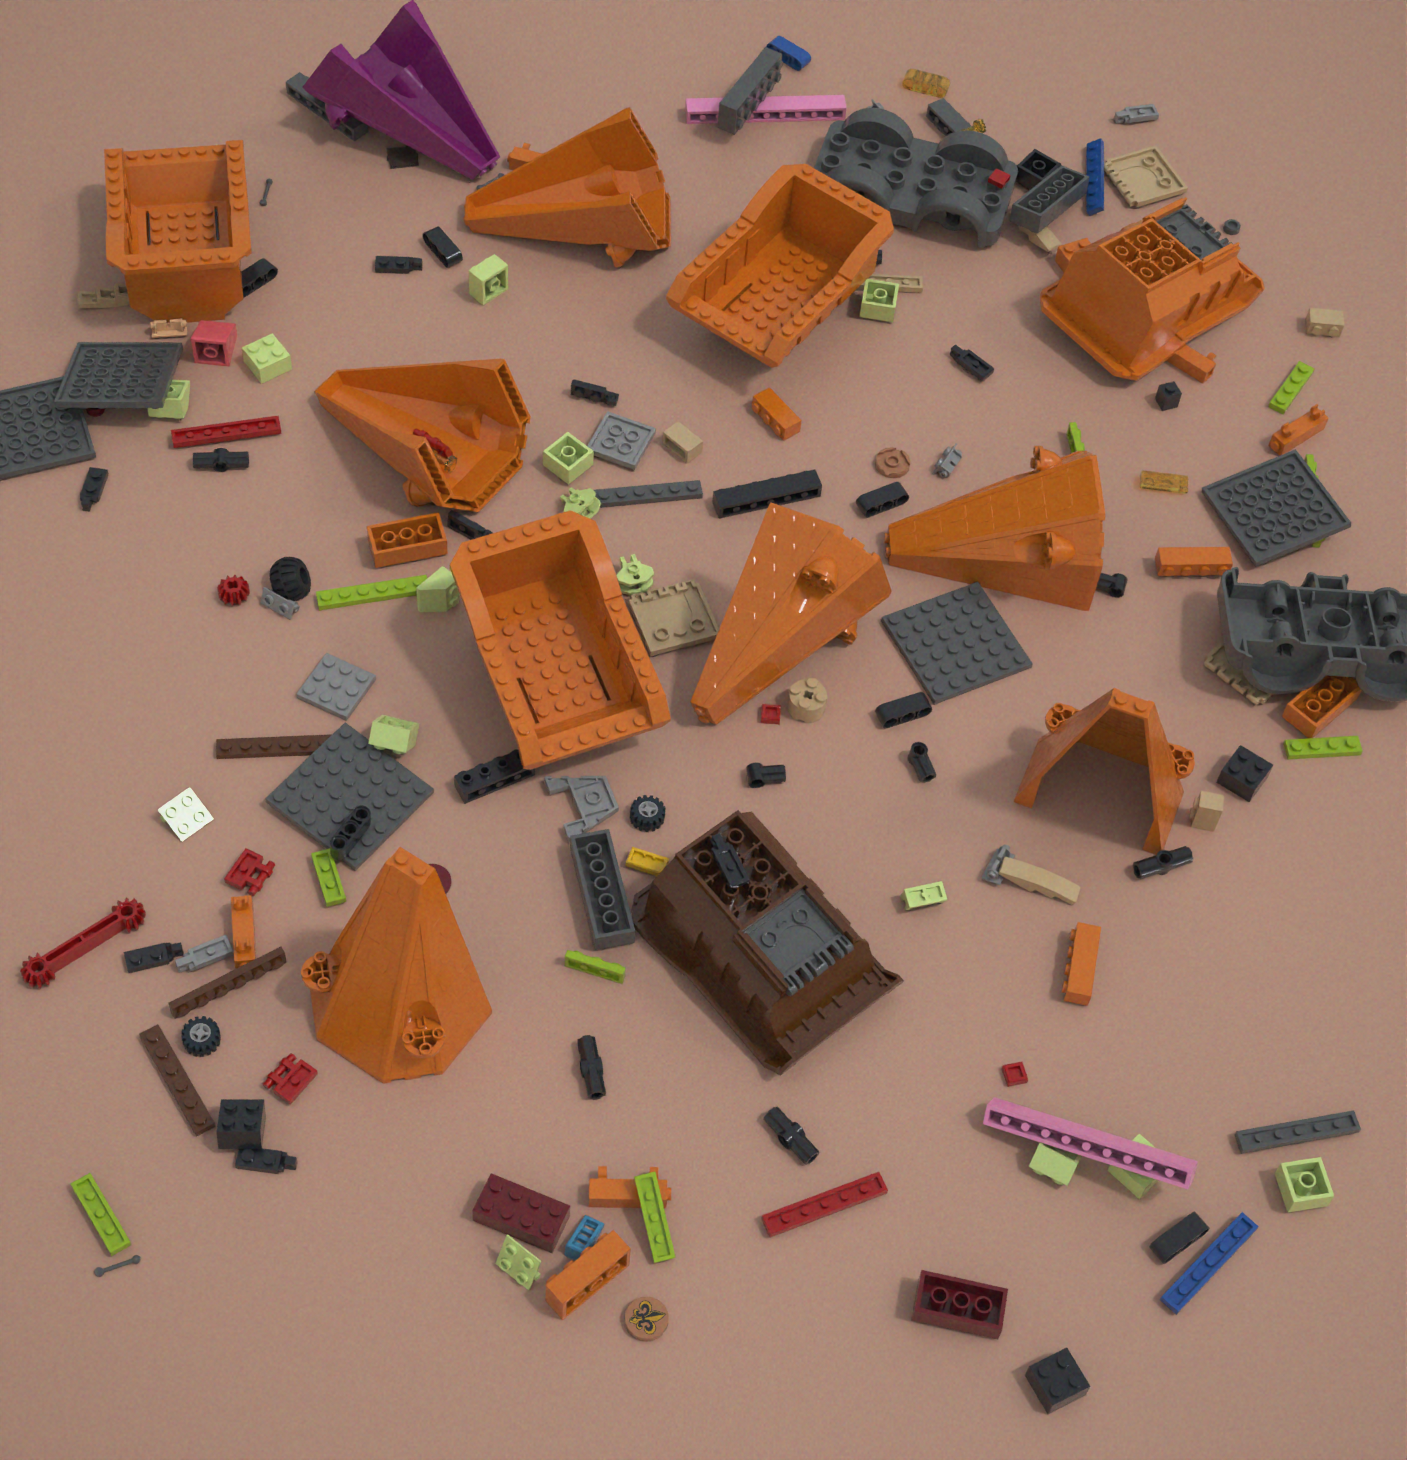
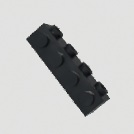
M515 749L509 754L494 758L492 761L484 764L481 763L472 769L459 772L454 776V785L462 801L466 804L534 776L535 769H524L519 750Z

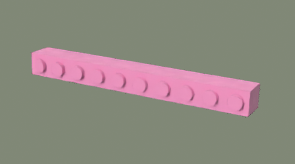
M845 96L766 97L745 123L845 120L847 109ZM686 98V123H718L719 103L723 98Z
M994 1097L986 1107L984 1125L1181 1188L1189 1189L1194 1181L1198 1161Z

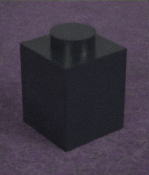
M1175 381L1161 384L1158 387L1155 400L1162 411L1177 408L1182 393Z

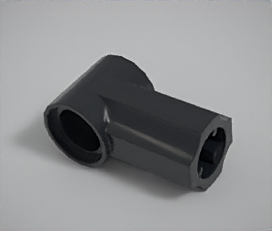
M1101 573L1096 588L1108 591V594L1112 597L1120 598L1124 595L1128 579L1125 575L1119 573L1112 576Z
M915 742L912 744L908 754V761L914 766L920 782L926 783L936 778L937 774L927 754L928 748L926 744Z
M751 763L746 767L748 784L751 788H760L765 783L786 781L784 764L763 766L761 763Z

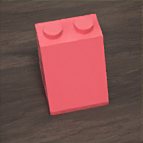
M201 320L191 337L195 363L230 366L237 339L236 324Z

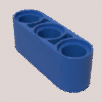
M777 36L766 45L767 48L781 53L783 63L797 71H800L811 62V56L806 50L782 36Z

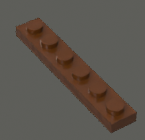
M332 734L216 739L217 759L308 756L316 751Z
M279 947L169 1002L172 1016L174 1019L179 1016H185L191 1010L203 1007L209 1001L217 997H223L229 991L243 987L247 982L262 977L266 972L282 967L286 963L284 950L282 947Z
M157 1024L139 1033L143 1044L196 1137L216 1127L215 1122L160 1026Z

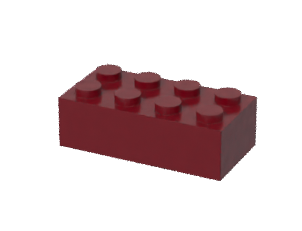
M492 1173L472 1210L473 1221L550 1253H553L570 1217V1205Z
M921 1270L911 1321L998 1340L1003 1328L1008 1289Z

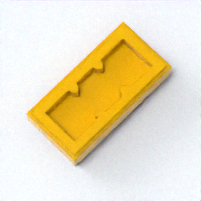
M632 847L625 866L658 876L669 864L670 858Z

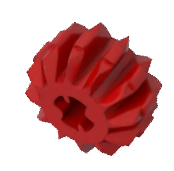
M235 574L231 578L227 575L226 580L221 579L217 587L220 600H223L225 605L230 603L232 607L235 603L241 605V601H247V596L250 594L248 582L242 576L237 578Z

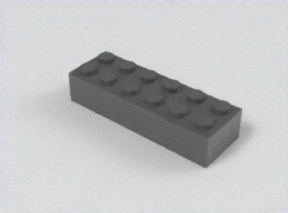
M767 47L762 50L719 103L717 128L733 135L742 129L745 121L750 119L753 111L758 109L761 101L765 100L767 94L773 90L774 85L781 80L782 74L780 72L783 66L781 53Z
M1061 165L1012 204L1010 222L1029 229L1031 232L1039 233L1087 193L1090 177Z
M609 829L571 835L570 851L594 949L600 950L635 943V928Z

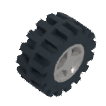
M643 795V798L637 797V800L633 801L630 809L631 824H634L635 828L639 827V831L645 830V832H649L651 830L653 832L656 828L659 829L665 819L666 808L663 806L664 803L662 801L659 802L657 797L654 799L652 795L650 797Z
M197 1016L195 1020H188L189 1024L185 1023L184 1029L181 1032L185 1049H187L189 1054L193 1053V1056L196 1057L198 1054H200V1057H204L206 1053L211 1055V1051L215 1052L217 1050L216 1046L219 1047L221 1040L217 1023L213 1022L210 1017L206 1019V1016H202L201 1019Z

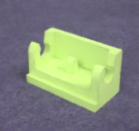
M942 881L907 888L900 895L901 900H905V910L934 903H943L948 900Z

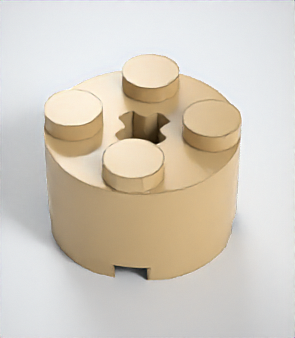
M815 678L803 679L794 683L790 687L788 712L791 717L797 721L798 719L802 720L804 723H813L821 719L827 702L825 687Z

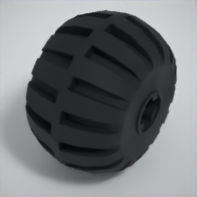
M283 557L271 566L270 583L274 593L292 601L303 599L309 594L311 579L309 571L302 560L295 557Z

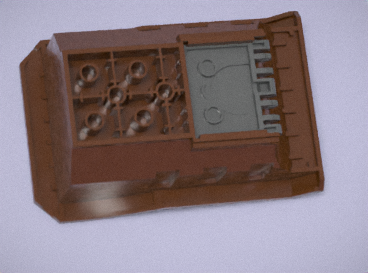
M737 810L677 852L671 862L652 883L634 895L632 920L635 930L671 966L684 976H687L765 1068L781 1076L800 1059L876 1001L902 984L904 980L900 975L884 969L871 954L869 943L856 933L850 926L849 920L838 908L835 909L824 897V892L818 885L801 871L794 858L752 811L741 813ZM720 833L724 843L728 842L730 845H733L750 881L748 884L732 890L729 889L711 852V848H713L711 843L712 836Z

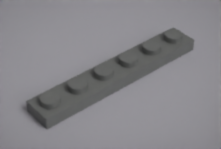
M700 480L594 490L596 493L595 497L601 502L600 508L703 498Z
M1353 1110L1236 1131L1235 1138L1240 1152L1243 1154L1359 1133L1361 1127Z

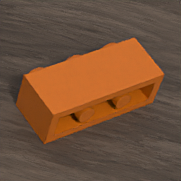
M770 387L753 396V411L783 441L800 432L802 420Z

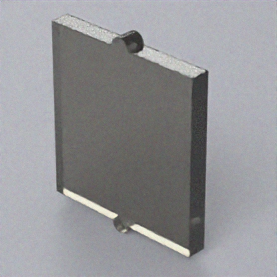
M409 146L386 148L390 169L419 166L418 153H416L415 149Z

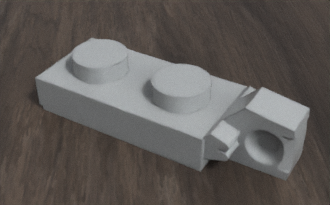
M1154 104L1132 106L1115 112L1113 119L1115 123L1157 120L1159 113Z
M227 935L188 949V952L183 954L184 957L175 960V964L179 973L189 969L193 971L233 956L234 950Z

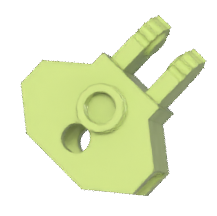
M571 487L568 498L565 495L560 496V499L565 504L564 512L571 510L590 519L599 512L601 502L595 497L596 493L591 488L575 490Z
M635 554L630 556L631 563H626L624 556L620 557L621 570L616 576L621 592L626 595H632L648 591L653 585L652 577L654 576V571L652 567L641 564Z

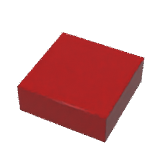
M996 168L988 178V183L1002 189L1010 180L1011 175Z
M762 704L761 723L780 725L781 705Z
M1023 1062L1002 1066L1001 1069L1007 1087L1028 1082Z

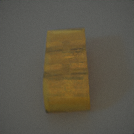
M908 69L902 85L907 90L943 98L947 94L950 81L944 76L916 69Z

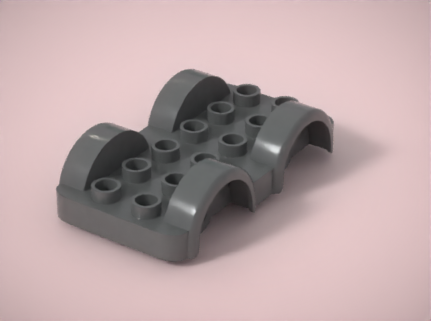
M879 108L860 109L849 115L845 121L838 120L833 122L828 129L814 166L816 170L890 211L893 224L909 227L912 231L916 232L921 219L938 222L944 228L951 231L962 229L975 231L978 233V247L980 248L992 246L998 241L1018 173L1017 165L1008 160L1003 147L986 134L968 130L957 131L944 137L939 144L913 137L910 127L903 119L890 111ZM996 168L1011 175L1010 180L1002 189L988 183V178Z
M1238 567L1223 573L1217 590V600L1226 658L1232 667L1243 670L1245 678L1252 686L1271 694H1292L1311 688L1326 675L1355 677L1359 688L1372 698L1389 702L1407 700V594L1400 593L1391 587L1380 588L1374 592L1347 590L1349 581L1347 574L1338 577L1316 575L1313 572H1309L1303 584L1297 587L1290 586L1282 580H1271L1264 584L1237 583Z

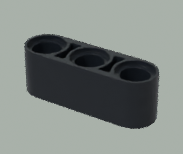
M439 226L423 233L424 242L445 267L448 268L463 260L459 248Z
M265 258L258 260L241 271L243 298L276 277L278 269Z
M894 482L862 494L856 499V504L865 517H871L903 505L909 500V495L900 482Z
M918 692L883 703L875 709V713L882 726L890 728L925 717L933 709L926 695L923 692Z
M364 805L357 806L331 838L330 854L334 859H345L370 827L371 811L368 807ZM342 846L343 848L337 849L335 847Z
M1194 1211L1151 1243L1149 1248L1163 1264H1166L1204 1236L1210 1228Z

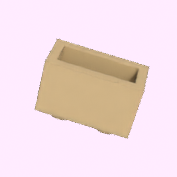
M1309 308L1305 319L1306 334L1340 337L1344 327L1343 311Z
M679 421L663 432L662 444L684 462L689 463L702 453V439Z
M1201 791L1199 797L1194 799L1193 808H1190L1189 819H1192L1191 827L1214 832L1223 811L1224 795Z

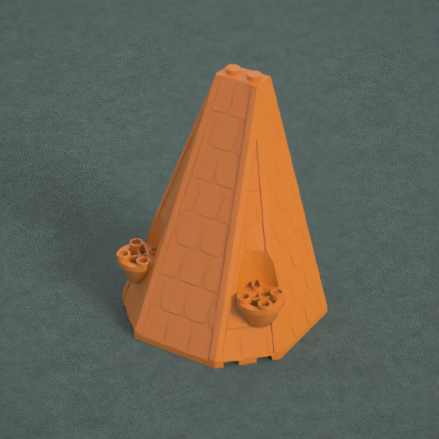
M630 107L623 109L466 196L464 204V223L466 226H469L473 233L588 245L608 244L606 253L609 257H612L616 268L623 266L633 256L636 249L653 251L671 247L670 195L665 191V178L662 170H659L657 152Z
M505 359L336 370L314 391L320 405L392 468L408 478L403 483V490L408 502L412 506L421 507L427 503L434 502L437 506L479 512L522 468L523 460H520L522 448H526L528 436L524 435L526 423L530 424L531 416ZM414 429L424 430L431 437H437L453 452L450 460L445 457L440 458L434 454L427 438L413 435Z
M1034 446V458L1031 457L1030 467L1034 468V471L1011 476L889 524L887 533H884V544H887L885 558H888L890 566L967 584L979 582L983 588L1089 611L1103 567L1101 550L1104 547L1102 522L1105 521V507L1097 455L1087 451H1076L1060 458L1056 453L1044 449L1043 446Z
M770 503L690 701L698 719L706 724L710 722L717 725L836 637L852 645L858 636L856 632L857 620L886 600L892 592L880 556L875 552H872V554L866 552L863 549L865 546L855 537H852L850 540L843 534L844 529L838 525Z
M1113 688L1082 710L1066 704L1055 703L1045 716V725L1049 732L1038 739L1014 802L1032 809L1046 772L1078 742L1149 767L1154 819L1142 850L1157 855L1159 851L1164 849L1184 794L1180 779L1189 776L1194 769L1193 751L1187 750L1180 745L1168 743L1153 701L1143 700L1121 692L1119 689Z
M401 847L384 863L334 943L330 953L316 952L305 961L301 969L302 981L310 989L317 1041L383 1084L391 1083V1080L405 1078V1080L421 1078V1075L433 1073L434 1075H442L492 1014V1008L436 869Z

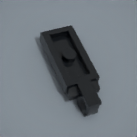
M376 256L375 260L376 273L409 274L413 270L422 271L423 267L422 258Z
M956 344L951 348L950 356L982 382L993 374L994 368L971 350H962Z
M575 379L572 380L571 395L578 398L591 399L594 402H603L611 406L617 405L618 393L607 391L606 387Z
M89 468L80 493L83 511L90 512L93 502H99L109 474L107 469Z
M453 510L448 513L447 526L470 540L493 533L478 523L464 517L462 514Z
M720 833L712 836L711 843L713 848H711V852L729 889L732 890L748 884L750 881L733 845H730L728 842L724 843Z
M170 942L124 952L128 973L168 965L170 961L174 960V957L183 956L184 954L181 942L170 944Z
M263 1148L239 1149L235 1167L242 1170L279 1174V1172H284V1169L296 1170L297 1157L288 1156L287 1152Z

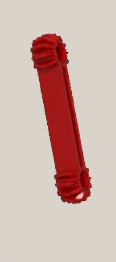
M126 897L125 902L118 900V906H112L111 914L42 957L38 952L34 958L29 955V961H23V968L20 970L23 981L29 983V986L32 988L37 985L41 989L42 984L49 986V980H55V973L121 931L127 929L130 933L132 928L138 930V925H144V918L146 916L143 904L141 902L137 903L135 898L129 901Z

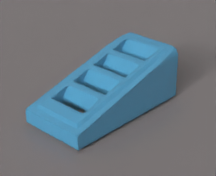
M585 1215L566 1244L564 1255L570 1259L577 1260L585 1248L594 1246L604 1228V1223ZM585 1225L595 1229V1231L585 1228Z

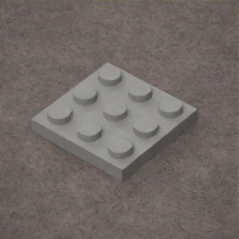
M607 411L587 446L594 451V456L635 470L653 439L656 428Z
M326 653L297 692V698L347 721L375 682L376 675Z

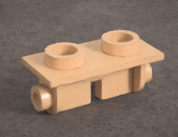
M182 318L170 320V323H167L166 320L150 322L152 338L187 336V322Z

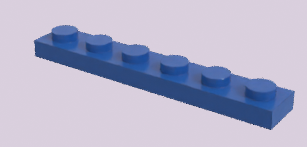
M1101 138L1087 143L1086 175L1090 177L1086 193V212L1089 216L1104 211V142Z
M1242 1212L1163 1294L1160 1301L1177 1315L1251 1237L1259 1226Z

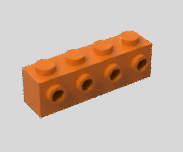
M1158 547L1155 556L1158 576H1222L1225 571L1231 570L1233 566L1230 547Z
M1077 922L1075 929H1071L1069 940L1072 941V946H1069L1067 951V958H1070V961L1066 963L1064 975H1067V981H1063L1061 990L1062 993H1065L1064 1001L1085 1006L1089 1004L1092 996L1101 927Z

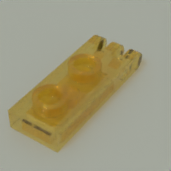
M1142 470L1140 474V488L1186 494L1188 493V476Z

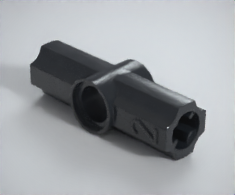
M217 448L213 452L193 453V467L213 468L218 472H225L229 468L249 467V452H229L225 448Z
M1186 846L1171 851L1161 850L1155 856L1134 862V874L1139 879L1155 874L1165 875L1171 869L1192 863V851Z
M585 1035L577 1039L581 1076L585 1080L588 1098L597 1100L606 1096L602 1076L603 1064L601 1056L598 1055L595 1037Z
M778 1106L770 1109L764 1116L763 1120L777 1134L780 1143L786 1149H791L805 1165L813 1162L819 1155V1150L807 1139L803 1128L797 1122H792Z

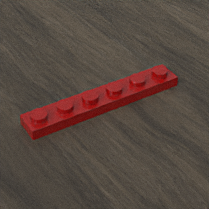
M279 415L171 430L173 448L282 434Z
M876 1172L764 1214L761 1219L769 1237H773L887 1194L888 1189L880 1172Z

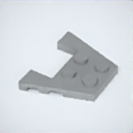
M561 776V778L544 777V782L550 795L570 790L581 819L563 824V829L569 842L571 835L586 833L619 811V806L606 776H581V778H569V776Z

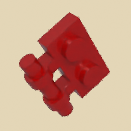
M414 429L413 435L426 437L434 454L440 458L445 457L450 460L453 452L437 437H431L424 430Z
M245 848L224 878L225 883L240 890H243L248 885L250 889L247 893L255 896L257 891L259 892L263 888L266 878L272 875L275 863L268 861L264 865L262 864L264 860L262 855ZM256 871L260 872L257 879L252 878Z
M292 1053L286 1058H282L279 1066L274 1072L271 1071L266 1076L267 1079L263 1083L266 1089H270L273 1084L277 1085L273 1089L274 1094L290 1105L318 1074L315 1068L302 1059L296 1065L293 1064L296 1056ZM285 1071H290L284 1078L280 1077Z

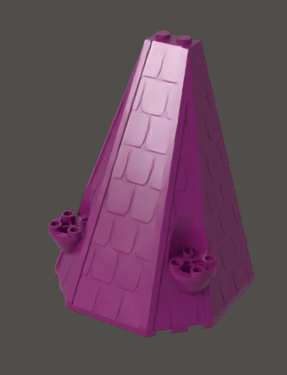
M414 0L401 7L368 51L354 59L345 47L339 44L328 52L303 85L307 93L325 103V112L329 125L333 130L340 126V122L346 123L353 117L472 180L478 175L482 177L487 173L488 168L492 170L497 165L496 161L500 158L497 149Z

